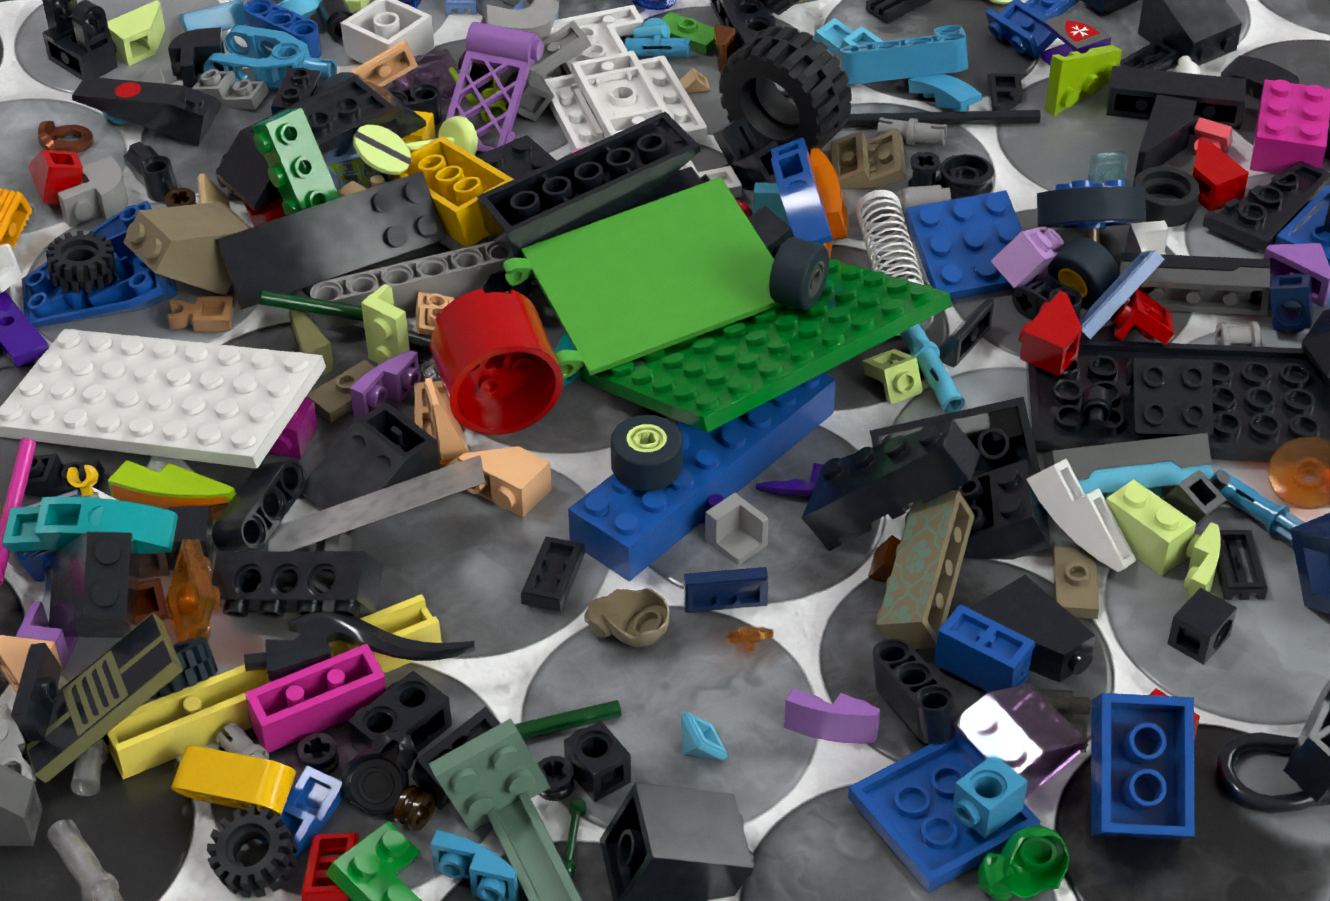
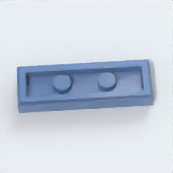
M1156 250L1140 253L1079 319L1082 326L1080 340H1090L1164 261V258Z

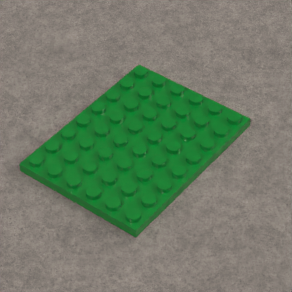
M830 259L829 272L823 292L819 300L815 301L805 311L782 304L589 376L584 366L579 371L582 382L708 433L952 307L949 292L933 288L931 285H921L910 282L906 278H896L885 275L884 272H874L863 269L859 265H849L840 262L838 259Z

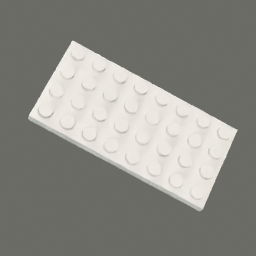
M64 329L7 400L0 406V437L13 439L30 438L38 442L257 469L326 368L323 356L316 354Z

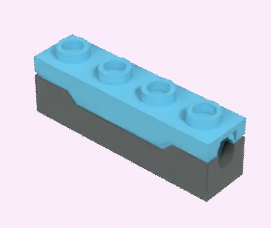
M1208 433L1054 450L1042 454L1044 469L1067 459L1084 493L1087 494L1099 488L1105 500L1133 479L1158 496L1163 495L1162 487L1177 486L1198 470L1208 480L1213 476Z

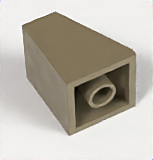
M221 202L139 210L134 222L127 229L123 243L154 273L226 296L232 283L216 240L252 227L226 204Z

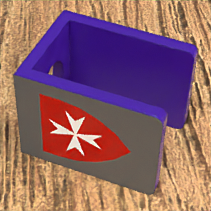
M1074 10L1045 20L1044 27L1065 44L1041 52L1040 58L1051 66L1052 55L1060 54L1066 57L1069 55V52L1078 51L1081 54L1087 53L1090 48L1110 45L1111 36L1079 10Z

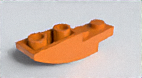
M819 148L811 149L810 159L817 186L823 199L833 240L847 238L848 212L837 174L827 156ZM833 241L823 244L829 252V259L831 257Z

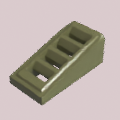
M289 309L292 334L298 352L323 356L326 368L320 377L333 372L334 362L330 342L303 311Z

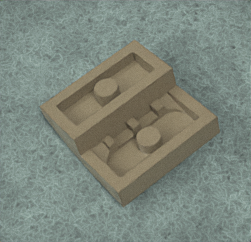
M898 129L866 140L861 130L831 141L832 165L841 188H873L907 179L903 138Z

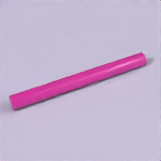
M30 438L20 440L0 520V585L3 584L10 552L2 544L10 509L22 506L36 448V442Z

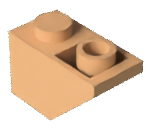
M519 446L463 453L458 458V461L461 462L481 455L485 483L467 489V491L472 494H478L497 504L500 508L509 510L523 518L552 490L550 461Z

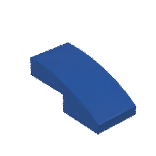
M306 766L285 803L282 815L279 816L295 838L294 841L298 846V853L293 854L295 858L312 842L313 835L319 834L345 796L342 781L310 766ZM255 838L257 841L269 846L267 840Z

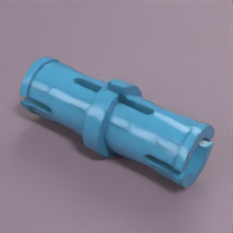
M654 35V38H626L625 40L627 51H634L637 57H658L664 55L665 57L690 58L691 56L690 37L662 38L661 35ZM645 46H671L672 49H645Z

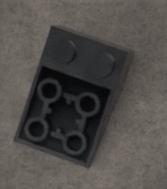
M385 402L354 422L306 479L305 488L301 495L322 511L440 469L437 440L389 403Z
M1027 459L974 476L970 482L953 489L960 491L974 514L963 558L1013 560L1051 548L1047 511L1039 502L1026 480L1035 474Z

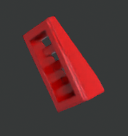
M358 833L313 835L301 892L302 901H353L325 874L331 864L340 856L322 857V855L346 853L359 843Z

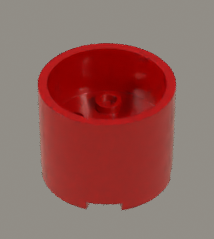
M478 289L456 298L438 314L435 319L437 325L434 328L429 346L451 411L461 425L480 434H510L530 427L552 410L562 392L563 375L539 314L527 297L513 290L509 293H484L483 289Z

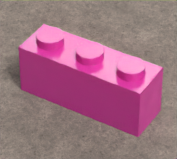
M364 644L245 692L249 721L261 746L270 753L302 740L307 735L321 732L351 719L360 708L368 706L386 692L385 675L368 644Z

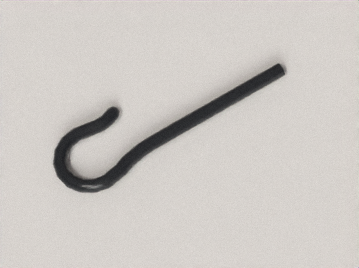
M1263 732L1243 734L1229 741L1218 755L1217 774L1222 787L1236 802L1251 810L1274 814L1330 805V794L1318 803L1303 790L1292 794L1270 796L1247 788L1237 777L1235 762L1241 755L1255 750L1291 755L1298 737Z

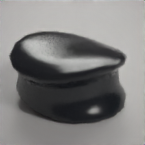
M961 154L946 158L941 163L940 173L936 177L937 185H941V188H950L951 198L959 199L991 193L993 189L992 177L995 172L992 164L986 159L977 155Z

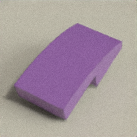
M408 351L383 362L350 387L354 417H363L384 404L387 398L400 403L410 391H414V383H419L421 379L417 352Z
M795 688L792 689L785 700L784 728L813 738L841 743H874L878 738L880 709L864 700L855 699L840 693L835 702L830 704L816 695H809Z

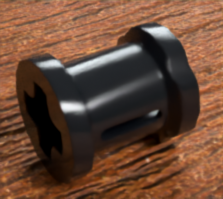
M917 152L913 154L910 158L913 173L912 178L908 181V187L937 185L936 172L940 169L941 164L939 156L931 152Z

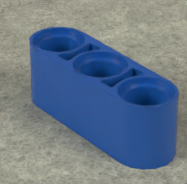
M251 0L244 5L246 26L284 31L307 44L311 57H321L320 35L316 22L269 0ZM263 41L265 46L271 49L275 47L271 42Z

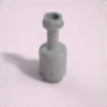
M941 185L905 187L898 199L905 217L906 208L951 200L950 188H941ZM869 200L866 204H864L863 208L861 209V213L869 204L877 200ZM888 202L877 203L865 212L863 218L879 207L890 206L897 208V206ZM883 209L873 214L893 213L895 210Z

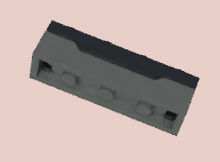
M1121 252L1120 275L1140 253ZM1160 254L1164 261L1138 287L1140 291L1170 311L1267 316L1270 293V259Z

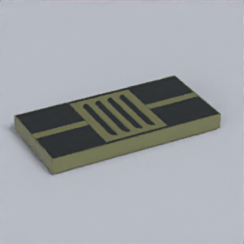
M154 613L150 614L59 689L58 700L53 704L44 740L29 741L22 732L34 774L44 783L55 777L183 671L166 627Z

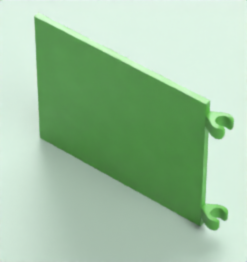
M721 177L521 249L524 258H511L503 263L504 270L506 271L505 278L508 284L512 286L522 283L531 274L534 275L575 350H562L555 353L563 379L572 376L583 366L589 376L595 375L782 305L774 302L769 292V277L774 259Z

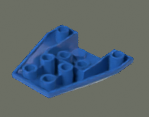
M148 201L125 208L122 212L115 214L92 230V232H96V237L102 234L106 236V240L110 239L114 248L116 276L112 277L110 284L104 283V288L98 290L96 287H92L93 292L86 293L85 289H80V294L73 293L72 288L67 292L62 291L61 286L56 288L53 285V281H50L47 262L22 278L24 314L35 328L145 310L178 295L175 279L154 273L123 243L127 229L134 222L139 210L152 209Z

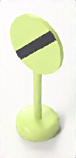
M455 116L447 118L442 123L438 138L443 136L475 155L478 146L477 132L467 118ZM367 124L359 127L353 136V145L361 159L373 169L385 174L398 175L405 172L411 164L410 151H415L436 139L404 143L398 135L389 129L379 125Z

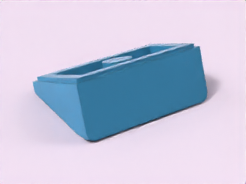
M233 0L179 14L177 17L185 32L221 27V30H226L237 25L246 24L244 3L241 0Z

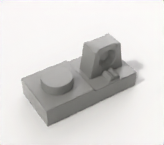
M573 20L543 41L542 57L539 61L536 60L534 65L530 67V70L542 75L544 79L558 77L562 74L560 69L562 63L577 57L592 45Z

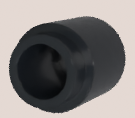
M322 0L317 8L319 19L330 36L343 40L341 22L352 16V11L345 0Z

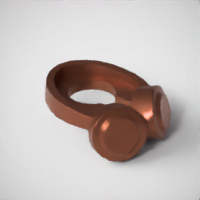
M48 120L42 121L38 127V142L44 150L78 153L89 149L94 142L92 132L84 126L64 125L56 127L54 121ZM72 133L82 135L76 141L57 140Z

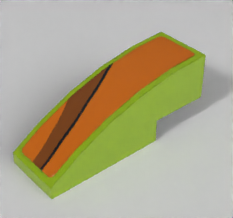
M126 460L108 479L111 496L116 500L134 502L166 510L169 507L209 505L213 523H215L236 495L234 487L168 463L160 472Z

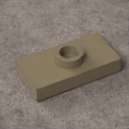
M363 360L307 394L306 399L314 400L315 411L332 423L353 410L350 387L375 367L368 361Z
M1054 546L1053 574L1055 600L1075 618L1098 619L1099 597L1096 558L1083 548Z

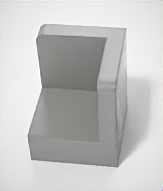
M733 493L705 512V540L735 564L740 565L768 546V518L738 494Z

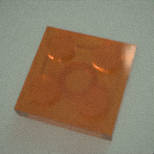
M182 540L165 600L177 643L198 637H206L209 640L212 612L217 611L220 604L219 589L217 586H213L210 577L209 557H204L199 540Z

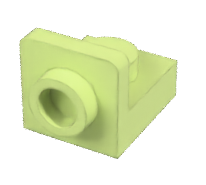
M892 349L862 360L865 375L883 383L887 402L895 404L922 393L923 388L916 357Z

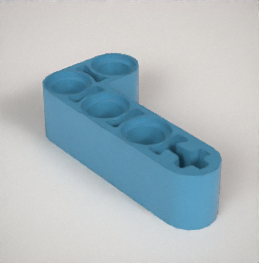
M946 25L935 28L934 35L846 46L840 49L841 70L847 74L849 79L847 84H863L964 71L968 69L966 34L962 26Z

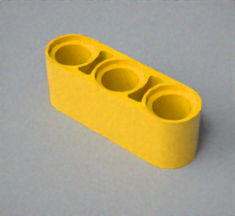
M187 745L171 790L195 800L247 810V806H256L261 813L264 807L270 809L273 815L281 816L296 771L287 765L268 759Z

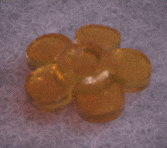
M746 626L728 631L725 638L727 643H746V651H754V643L760 642L761 639L773 637L774 631L763 626Z

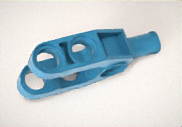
M244 25L233 27L226 36L224 45L231 55L214 53L203 65V71L206 72L216 69L213 62L220 63L226 71L234 72L237 82L245 79L265 81L268 90H278L289 68L321 71L319 78L327 79L337 74V63L335 60L311 57L308 45L284 31ZM234 36L244 39L247 47L237 44ZM263 41H269L275 46L272 51L264 46ZM242 67L250 68L255 73L256 78L246 75Z

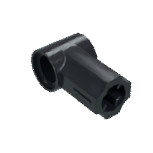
M141 142L129 145V150L123 155L126 166L145 186L149 199L165 201L166 194L177 189L171 160L166 156L158 155L150 145H144Z

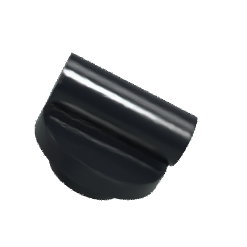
M408 330L410 351L417 352L418 364H425L433 360L429 346L432 336Z

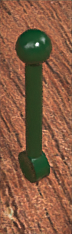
M574 798L568 804L571 822L563 863L571 877L576 872L573 858L580 817L586 814V802L580 798Z

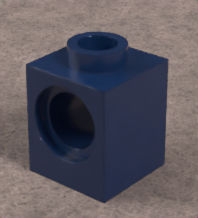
M1311 274L1273 275L1270 287L1273 330H1282L1285 333H1299L1305 329H1310L1313 320ZM1292 300L1298 302L1302 307L1297 310H1290L1283 303Z

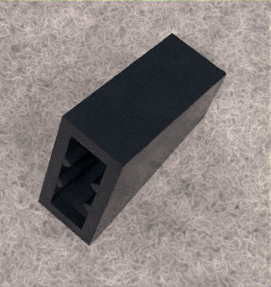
M1026 574L969 607V609L1035 641L1029 667L1031 672L1056 682H1061L1072 674L1082 673L1092 662L1096 635Z

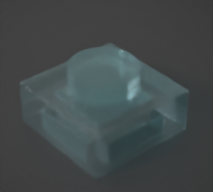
M1124 150L1091 155L1088 180H1093V184L1104 183L1107 180H1125L1129 157Z

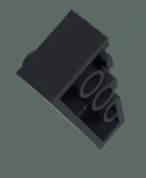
M951 419L939 424H929L921 430L905 436H895L888 442L874 447H864L856 453L840 459L832 458L820 469L819 478L802 515V519L824 546L831 551L841 546V537L851 532H854L859 537L872 530L870 523L887 514L892 520L905 514L919 498L924 503H927L970 482L980 452L955 420Z

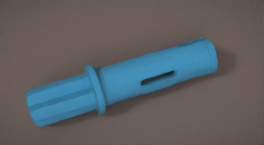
M1227 473L1230 482L1220 491L1227 501L1264 524L1267 532L1271 534L1278 533L1292 542L1290 528L1305 522L1291 514L1288 506L1277 505L1255 489Z

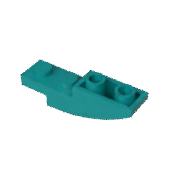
M42 497L41 506L10 509L2 544L9 552L61 549L87 531L132 533L139 554L171 552L178 515L176 512L154 506L113 499Z

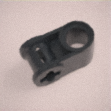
M1041 273L1027 287L1020 286L1013 291L1012 301L1015 308L1027 318L1034 320L1041 306L1045 302H1050L1059 291L1067 293L1078 319H1080L1081 293L1056 280L1050 274Z

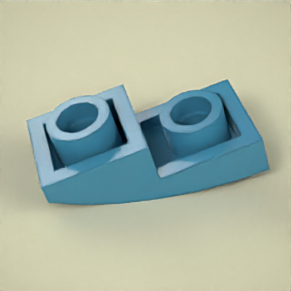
M946 74L914 77L908 80L909 93H922L924 98H935L936 107L950 108V112L967 111L970 109L969 105L982 100V94L962 80Z
M436 830L431 842L434 872L442 873L453 879H470L472 896L481 898L484 901L519 900L517 871L504 859L469 839Z

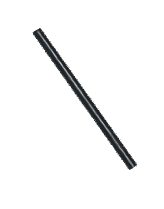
M1040 110L850 114L844 127H876L880 117L909 121L910 118H915L921 123L939 125L1040 123L1041 113Z

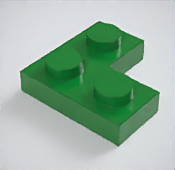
M387 821L336 859L325 873L353 901H422L397 877V875L415 862L421 851L390 821Z

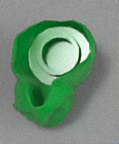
M1041 825L1021 828L1008 839L1001 854L991 852L984 857L977 872L979 887L991 897L1003 901L1010 900L1015 895L1022 899H1028L1043 891L1058 889L1067 872L1070 858L1063 839L1054 830Z

